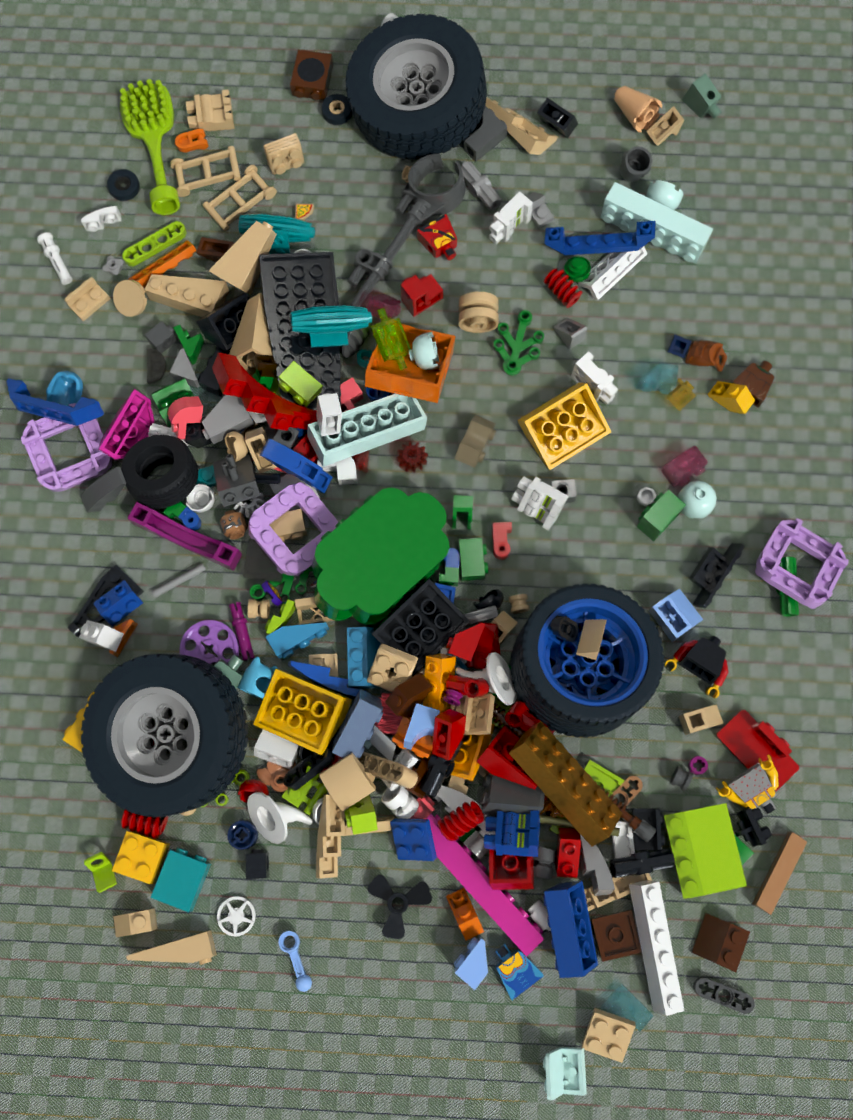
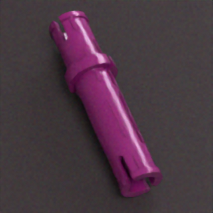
M236 602L237 611L234 603L229 605L233 618L232 626L236 630L243 661H248V655L249 659L252 660L255 656L246 626L247 619L244 618L241 602Z

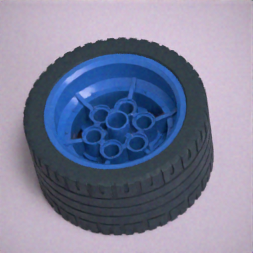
M582 583V585L574 584L551 593L533 610L513 646L510 673L518 699L526 704L530 714L542 721L550 730H555L556 733L565 734V736L580 738L583 736V738L613 731L625 723L651 699L660 683L659 680L663 674L661 672L664 668L663 646H661L662 640L659 637L658 629L655 628L654 621H651V617L645 612V609L642 606L640 607L638 602L633 601L630 596L624 595L623 592L616 591L612 587L608 588L605 585L599 586L592 583L591 585H588V583ZM555 616H567L578 624V635L574 642L564 641L553 634L550 624ZM605 619L607 621L603 637L606 639L601 641L600 648L604 649L606 655L598 653L596 660L576 655L585 620ZM564 647L571 649L572 654H567L564 651ZM617 657L619 660V673L611 663ZM550 660L555 662V665L552 668L550 665ZM564 667H570L573 674H568ZM599 668H604L607 671V675L600 673ZM582 677H587L590 680V684L584 683ZM597 688L606 691V693L596 696Z

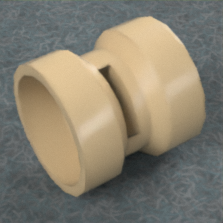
M249 599L248 618L261 617L262 619H269L270 601Z

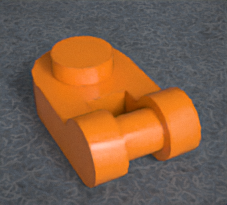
M203 129L181 133L175 138L177 149L183 153L197 149L205 150L209 147Z

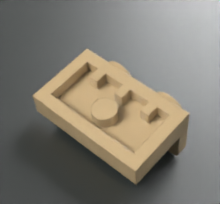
M90 277L88 280L83 281L76 290L70 292L64 300L69 308L84 322L108 302L110 297L96 283L95 279Z

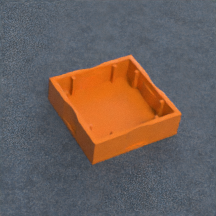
M384 320L378 336L377 346L372 352L366 369L365 387L438 403L454 352L456 336L432 330L417 329L409 325ZM433 332L434 337L431 338L433 342L436 341L439 362L436 361V364L440 366L439 369L423 370L416 365L415 360L411 361L409 350L412 349V343L419 335Z

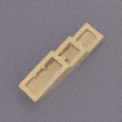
M330 794L323 797L319 820L316 852V878L319 879L338 877V857H341V836H345L344 811H341Z
M646 873L636 876L632 874L620 878L612 876L615 889L609 895L594 896L593 886L585 888L588 911L630 894L629 884L652 880L650 874Z

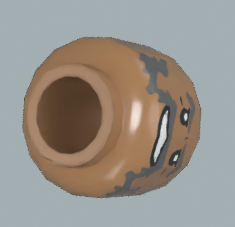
M229 510L220 519L223 534L232 540L243 537L247 531L244 515L240 512Z

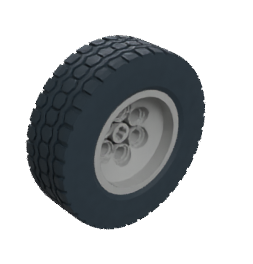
M411 14L383 23V26H378L364 38V41L360 42L357 50L351 56L346 71V94L359 130L371 145L393 157L417 160V158L421 159L427 155L445 153L451 150L452 147L455 148L469 136V133L473 132L485 109L487 86L479 48L472 36L462 26L457 25L452 20L448 21L445 17H437L432 14Z
M149 654L136 657L123 663V665H119L112 670V673H108L102 680V683L98 684L94 690L95 693L91 695L88 701L89 706L86 707L83 716L85 719L82 720L81 731H83V734H81V744H83V758H86L85 764L87 770L91 772L92 780L98 784V789L103 794H106L105 797L112 803H116L120 808L137 815L165 817L204 806L217 798L228 787L227 785L231 784L236 777L235 774L238 773L242 765L241 761L245 757V748L248 743V737H246V734H248V723L246 724V711L243 710L244 705L241 697H238L239 693L231 685L232 682L225 675H222L223 673L216 667H212L213 665L188 655ZM169 709L172 710V716H171V718H170L169 715H168V710H169ZM153 718L155 719L156 723L154 727L152 726ZM185 719L188 721L187 729L184 726ZM151 739L155 742L154 747L151 746ZM184 740L187 741L188 745L186 749L183 746ZM167 750L170 751V758L166 755Z

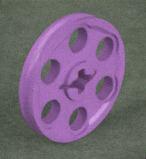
M205 620L194 624L185 632L180 643V655L192 656L209 664L216 663L219 659H223L228 663L230 659L224 658V650L231 648L234 654L239 656V642L235 633L227 625L215 620ZM202 626L209 627L210 632L207 636L199 634ZM221 630L228 632V638L224 641L218 638V633ZM189 640H194L196 643V647L192 651H188L185 647ZM201 642L210 647L213 645L212 650L218 657L211 653L206 654L207 649Z

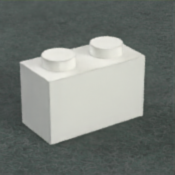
M325 393L318 396L316 417L321 436L340 434L342 410L337 393Z
M87 620L80 630L79 638L116 652L124 633L104 624Z
M263 729L255 744L254 756L291 770L299 753V745Z

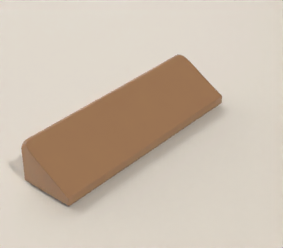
M794 832L787 833L752 903L772 915L807 844L804 839Z

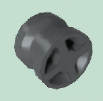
M677 766L671 777L670 784L673 786L677 785L681 790L686 791L693 778V773L690 771L685 772L682 767Z

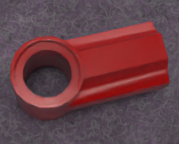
M451 674L446 680L447 689L458 691L470 698L484 696L489 691V684L483 678L476 679Z
M520 701L515 702L505 715V721L509 726L514 728L520 727L524 731L540 722V720L529 713L526 704Z

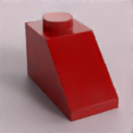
M484 623L485 627L473 655L474 668H486L489 653L496 652L501 655L497 624Z
M477 624L455 634L454 638L450 637L446 646L449 649L448 654L471 662L485 624Z
M448 709L435 716L432 754L448 761L452 759L465 734V714Z

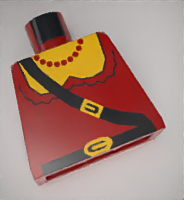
M447 214L417 229L418 241L434 258L444 254L447 260H452L456 256L454 248L457 247V236Z

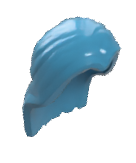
M70 371L57 372L47 387L46 401L57 402L65 406L73 403L77 404L83 391L82 379Z

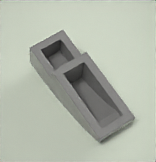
M580 834L581 848L579 859L582 876L591 875L594 896L609 895L614 891L615 887L608 865L596 845L591 847Z

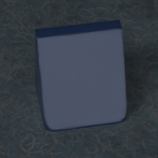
M674 334L667 352L685 358L692 340Z

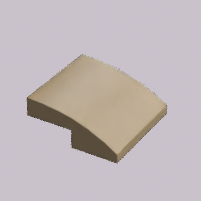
M486 694L481 697L470 698L463 695L462 699H459V706L451 705L450 709L466 715L464 735H486L491 733L495 696Z
M350 753L319 774L327 791L342 812L376 789L374 783L364 772V766L353 753Z

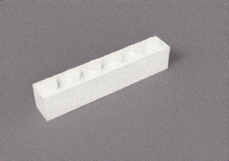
M652 880L631 883L629 888L653 1012L664 1016L684 1011L660 883Z

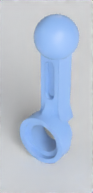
M286 931L279 937V947L290 955L297 976L296 988L301 992H306L312 986V979L306 975L299 955L300 938L295 932ZM288 936L295 938V945L292 948H287L284 944L285 938Z

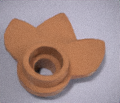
M269 761L267 762V768L257 769L258 779L265 785L271 786L274 791L284 792L288 789L284 783L278 784L277 780H284L286 773L290 769Z

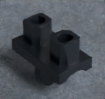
M749 808L737 812L740 819L737 825L740 830L735 832L736 836L743 835L745 842L750 841L752 847L766 844V840L772 836V833L767 826L760 828L757 823L758 820L763 818L761 810L759 808Z

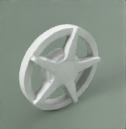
M241 896L226 899L220 905L217 912V922L220 929L230 936L246 934L253 927L256 919L253 904ZM242 900L245 903L240 908H233L229 901ZM247 904L252 911V920L246 918L243 911ZM227 905L229 909L228 917L221 920L222 909ZM229 921L233 924L234 933L225 929L222 922ZM243 921L250 923L246 930L237 933L238 924H241Z

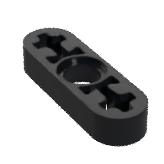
M326 748L322 755L312 752L286 773L283 780L284 785L293 791L301 788L332 763L334 759L332 750ZM312 764L311 769L306 772L307 767Z

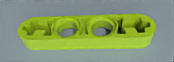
M175 221L124 250L122 255L125 263L128 266H136L182 240L187 233L184 224ZM178 228L181 232L177 233L175 229ZM161 236L167 237L164 243L158 242ZM145 245L152 246L148 252H144L142 249Z

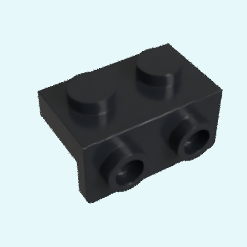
M633 808V817L637 816L640 820L644 819L656 829L655 834L647 843L633 832L634 849L662 850L665 838L664 834L661 833V825H663L664 818L660 808Z

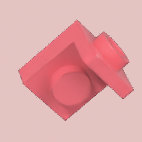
M428 795L423 799L418 797L419 807L410 819H426L435 811L433 808L435 803Z

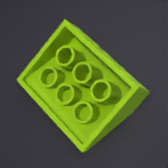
M727 803L664 815L683 899L747 886Z

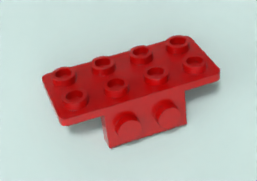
M746 710L739 711L716 734L717 738L747 770L759 763V758L761 761H767V755H770L773 765L778 772L779 786L776 792L799 770V765L789 756L792 752L789 748V743L784 738H779L775 734V729L771 724L764 721L757 723Z

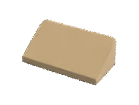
M585 620L576 655L593 660L597 659L607 620Z

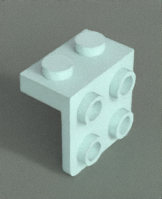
M559 1047L546 1053L543 1059V1068L546 1070L544 1091L547 1094V1099L554 1100L563 1094L586 1095L584 1048Z

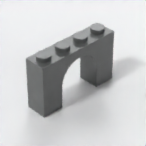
M486 106L480 119L481 127L464 141V151L475 162L507 137L506 123L503 120H499L495 113Z

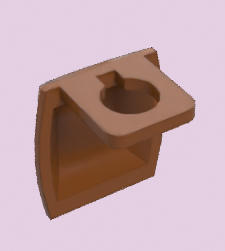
M696 340L691 344L685 363L695 366H715L718 372H722L727 355L722 348V343ZM719 355L722 356L721 364H719Z

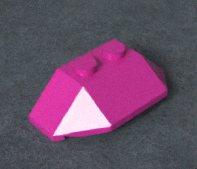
M134 389L118 410L103 435L98 449L114 460L124 459L132 446L148 437L150 426L152 423H155L151 400Z

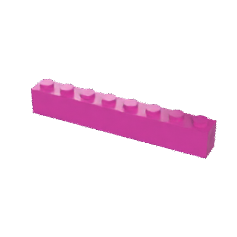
M430 814L426 819L430 821L437 858L527 957L544 940L541 935L543 930L536 923L532 925L527 920L529 915L522 907L517 909L514 906L513 902L515 899L507 891L503 893L501 890H492L489 884V877L484 872L486 867L479 860L475 862L470 857L473 853L465 844L461 847L457 840H447L437 824L441 818L438 814L435 816Z

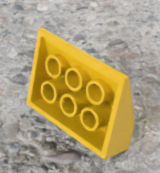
M587 383L575 384L517 420L526 438L548 470L553 469L611 433Z
M275 669L253 725L322 755L344 721L352 699L287 671Z

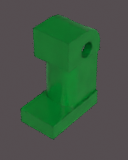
M454 495L452 529H456L457 513H467V530H471L473 496Z

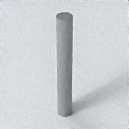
M202 563L151 592L157 598L205 571L206 568Z

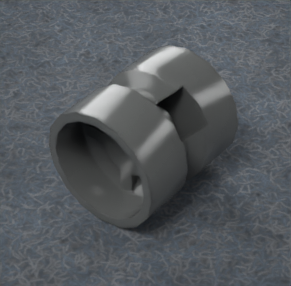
M539 847L538 857H533L534 876L552 879L554 868L551 864L555 863L557 851Z

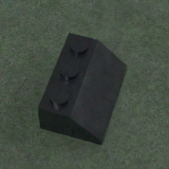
M243 293L233 297L196 321L204 337L224 351L230 349L233 345L244 309L249 300L248 295Z

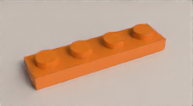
M187 240L128 280H135L145 288L151 274L163 275L168 269L175 268L183 259L190 258L197 250Z

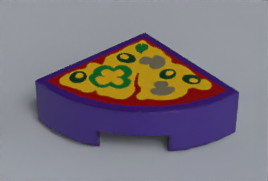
M268 581L261 584L264 592L271 595V601L275 605L279 606L283 603L278 590Z

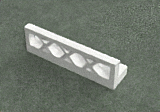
M643 246L638 251L608 253L591 269L587 279L578 282L579 286L589 289L593 299L599 300L647 255L645 247Z

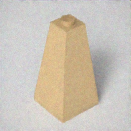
M256 221L211 267L209 272L251 295L261 273L259 255L269 254L277 235L272 230L273 226L265 221L262 224Z
M261 293L247 301L229 355L237 357L242 367L251 376L256 373V366L253 362L255 354L273 356L264 311L263 295Z

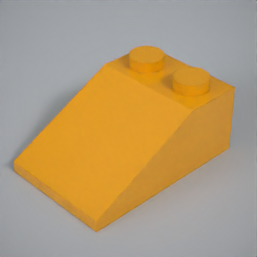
M494 724L491 725L490 734L463 736L461 740L463 744L454 760L455 766L451 773L452 776L470 781L474 780L480 766L476 761L490 744Z

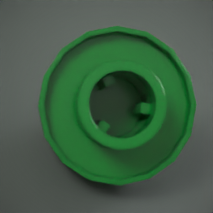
M572 257L565 263L564 273L569 275L568 280H573L574 282L584 281L591 273L590 262L584 257Z

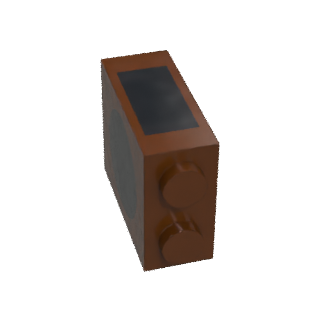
M298 49L290 83L292 96L314 100L326 99L333 69L332 54Z

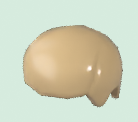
M231 431L226 434L225 444L228 449L227 453L234 456L235 462L243 459L249 451L245 437L237 431Z

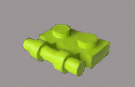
M310 766L307 767L306 772L311 769ZM318 773L298 790L293 791L288 788L282 795V798L297 808L305 802L308 805L303 812L310 816L314 804L318 799L322 798L324 793L327 794L328 791L323 782L319 783L317 781L320 777V773ZM314 786L317 788V791L312 799H310L307 795Z

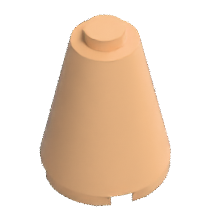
M622 86L615 92V102L636 131L648 130L658 120L660 116L658 111L659 108L662 109V103L657 98L627 86Z

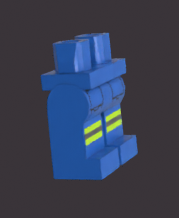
M531 810L530 814L497 811V817H486V831H496L495 835H484L485 849L496 850V855L538 857L539 810Z

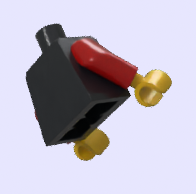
M711 636L709 640L702 637L699 641L692 640L682 644L674 653V658L667 660L664 665L665 667L668 662H672L674 664V668L670 671L672 672L677 667L676 663L680 661L679 665L706 683L713 684V686L708 687L705 691L706 695H709L710 690L714 689L715 694L713 698L719 696L718 688L722 686L729 673L727 660L725 659L726 651L719 647L721 640L716 636Z

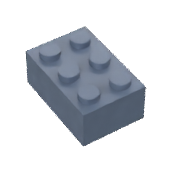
M362 689L359 690L333 740L332 753L342 758L353 753L356 758H361L365 749L363 747L365 741L371 739L374 733L375 722H380L384 713L382 712L383 707L380 698Z

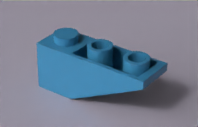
M326 622L282 626L267 635L266 639L279 659H287L299 647L303 649L310 645V641L317 637L319 639L325 636L329 627Z

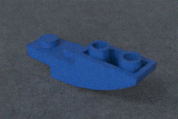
M268 438L260 453L261 457L286 473L294 475L320 493L326 492L333 478L316 463Z

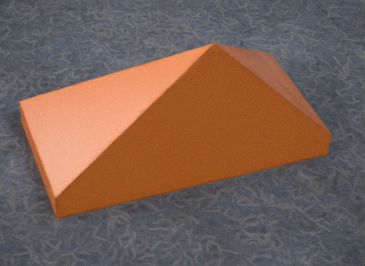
M129 619L113 627V629L124 633L116 652L109 650V653L116 657L120 655L138 625L135 621Z

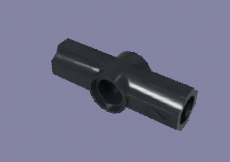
M462 741L449 761L434 754L431 756L428 762L429 770L419 787L420 790L436 797L445 778H448L454 769V760L463 744Z
M670 849L650 853L646 851L631 854L629 857L610 860V870L614 878L632 874L636 876L654 872L653 870L674 867L675 859Z

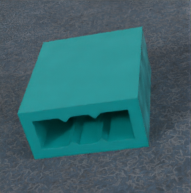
M177 847L176 850H169L150 898L183 911L192 912L211 864L206 862L207 858L197 854L195 857L187 855L189 851Z

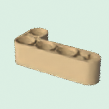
M363 752L360 759L357 758L364 766V772L372 782L377 777L407 789L415 786L417 782V772L402 764L367 752Z

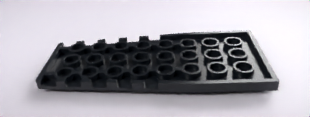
M333 252L259 255L264 311L272 354L277 363V380H280L278 377L295 361L323 385L322 391L318 396L325 393H337L341 407L339 346L311 348L310 334L292 331L290 313L296 310L317 306L339 305ZM279 387L280 396L282 398L299 405L293 399V395H291L289 392H284ZM318 396L307 408L317 411Z

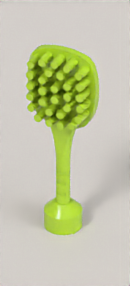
M148 79L146 81L147 85H144L139 80L137 82L138 87H134L130 83L128 84V91L125 88L120 89L122 95L120 97L121 116L130 136L143 140L150 153L156 187L149 193L152 211L159 215H170L179 210L180 201L177 190L167 185L161 155L162 136L173 127V103L167 88L162 85L161 80H156V84H153L152 80Z

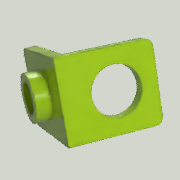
M99 852L84 860V864L93 873L98 893L117 884L115 873L112 871V862L103 852ZM94 860H103L99 864H91Z

